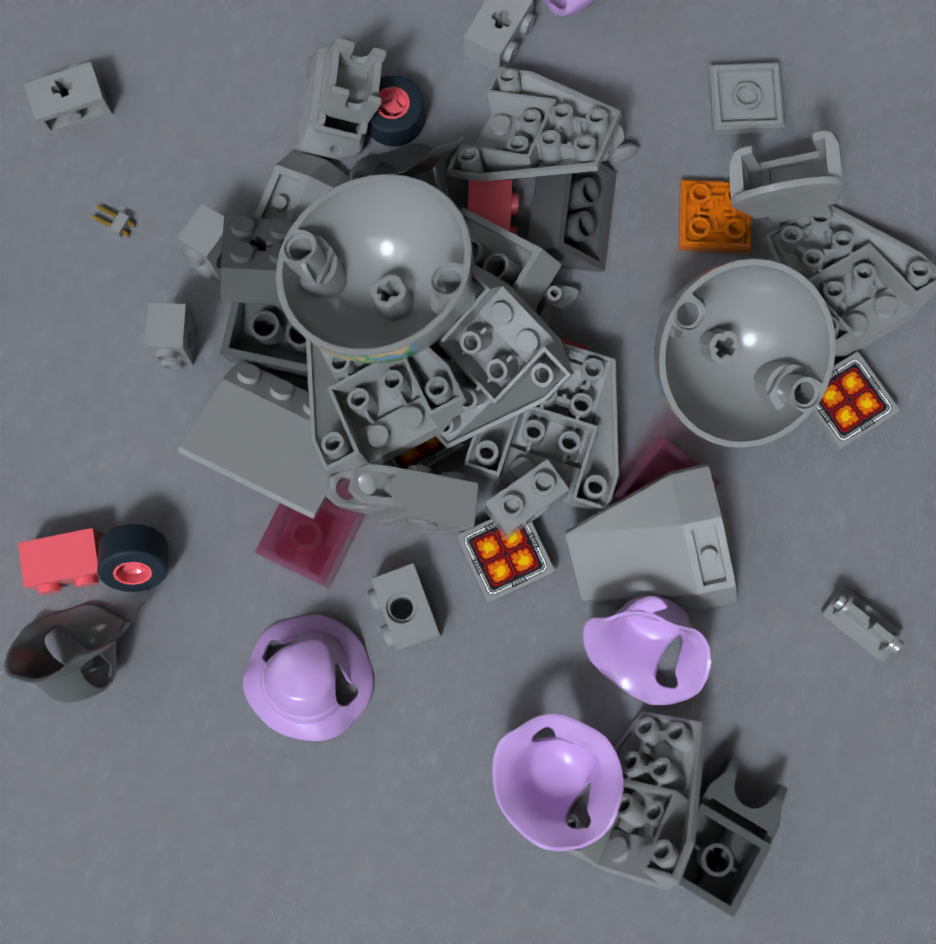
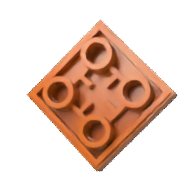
M681 179L679 184L678 251L749 254L751 250V216L732 207L730 182Z

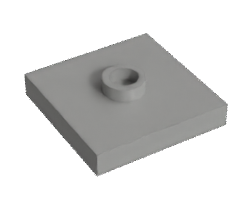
M779 62L709 65L707 72L712 135L781 133L783 131L785 123Z

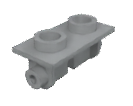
M845 586L841 588L821 614L822 617L881 664L884 663L891 652L897 653L904 644L901 639L905 634Z

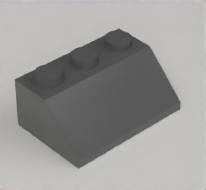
M601 163L598 171L536 176L527 241L542 248L562 264L560 268L603 272L605 270L616 172Z
M232 302L220 354L229 362L238 363L242 360L261 369L308 378L306 338L291 324L282 306L276 304Z

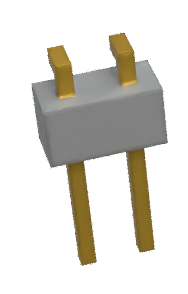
M97 205V209L115 217V220L110 224L93 214L91 218L109 226L111 233L121 238L124 234L129 238L130 235L126 232L128 226L131 225L132 228H135V224L131 222L132 219L120 211L116 215Z

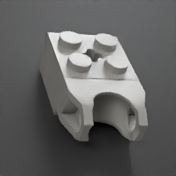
M365 464L351 471L338 472L328 477L326 497L340 508L371 514V523L442 534L474 529L478 483L464 480L465 475L461 473L443 472L442 476L431 474V468L426 466L410 465L408 469L393 466ZM342 478L350 480L348 491L353 495V498L350 500H344L337 494L336 485Z

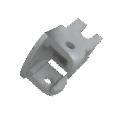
M337 37L331 48L322 47L318 52L309 57L300 103L297 150L337 160L349 159L362 151L368 122L381 105L379 87L382 62L386 57V50L374 47L369 55L365 57L352 54L355 42ZM326 116L359 124L354 133L323 126Z
M832 131L812 133L813 142L817 151L761 163L754 146L740 148L734 152L729 164L732 207L750 215L754 219L769 217L775 228L781 227L782 222L817 215L824 214L825 218H832V204L840 200L843 187L838 136ZM751 171L754 173L762 172L763 186L752 189Z

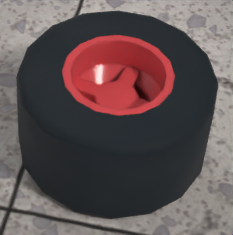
M400 75L381 77L379 87L381 105L368 122L367 132L378 143L386 146H402L412 142L420 134L425 124L424 99L419 87L410 79Z
M126 524L106 531L100 538L97 574L101 581L110 588L124 592H139L149 590L159 585L165 579L168 569V544L164 535L155 528L142 524Z

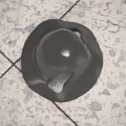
M459 136L455 143L440 144L434 148L421 144H408L381 155L363 157L353 166L349 179L351 181L366 176L378 175L377 168L380 165L389 164L400 171L391 175L408 176L424 181L439 189L448 197L450 176L447 175V169L450 165V159L462 143L464 136Z
M96 604L80 605L35 620L22 629L10 646L4 664L5 672L13 679L34 683L55 701L72 703L96 696L105 691L115 678L117 672V640L129 627L130 622L113 611ZM63 627L89 651L81 652L72 657L68 663L62 664L49 652L45 644V636L53 628ZM93 659V664L89 668L80 669L86 662Z

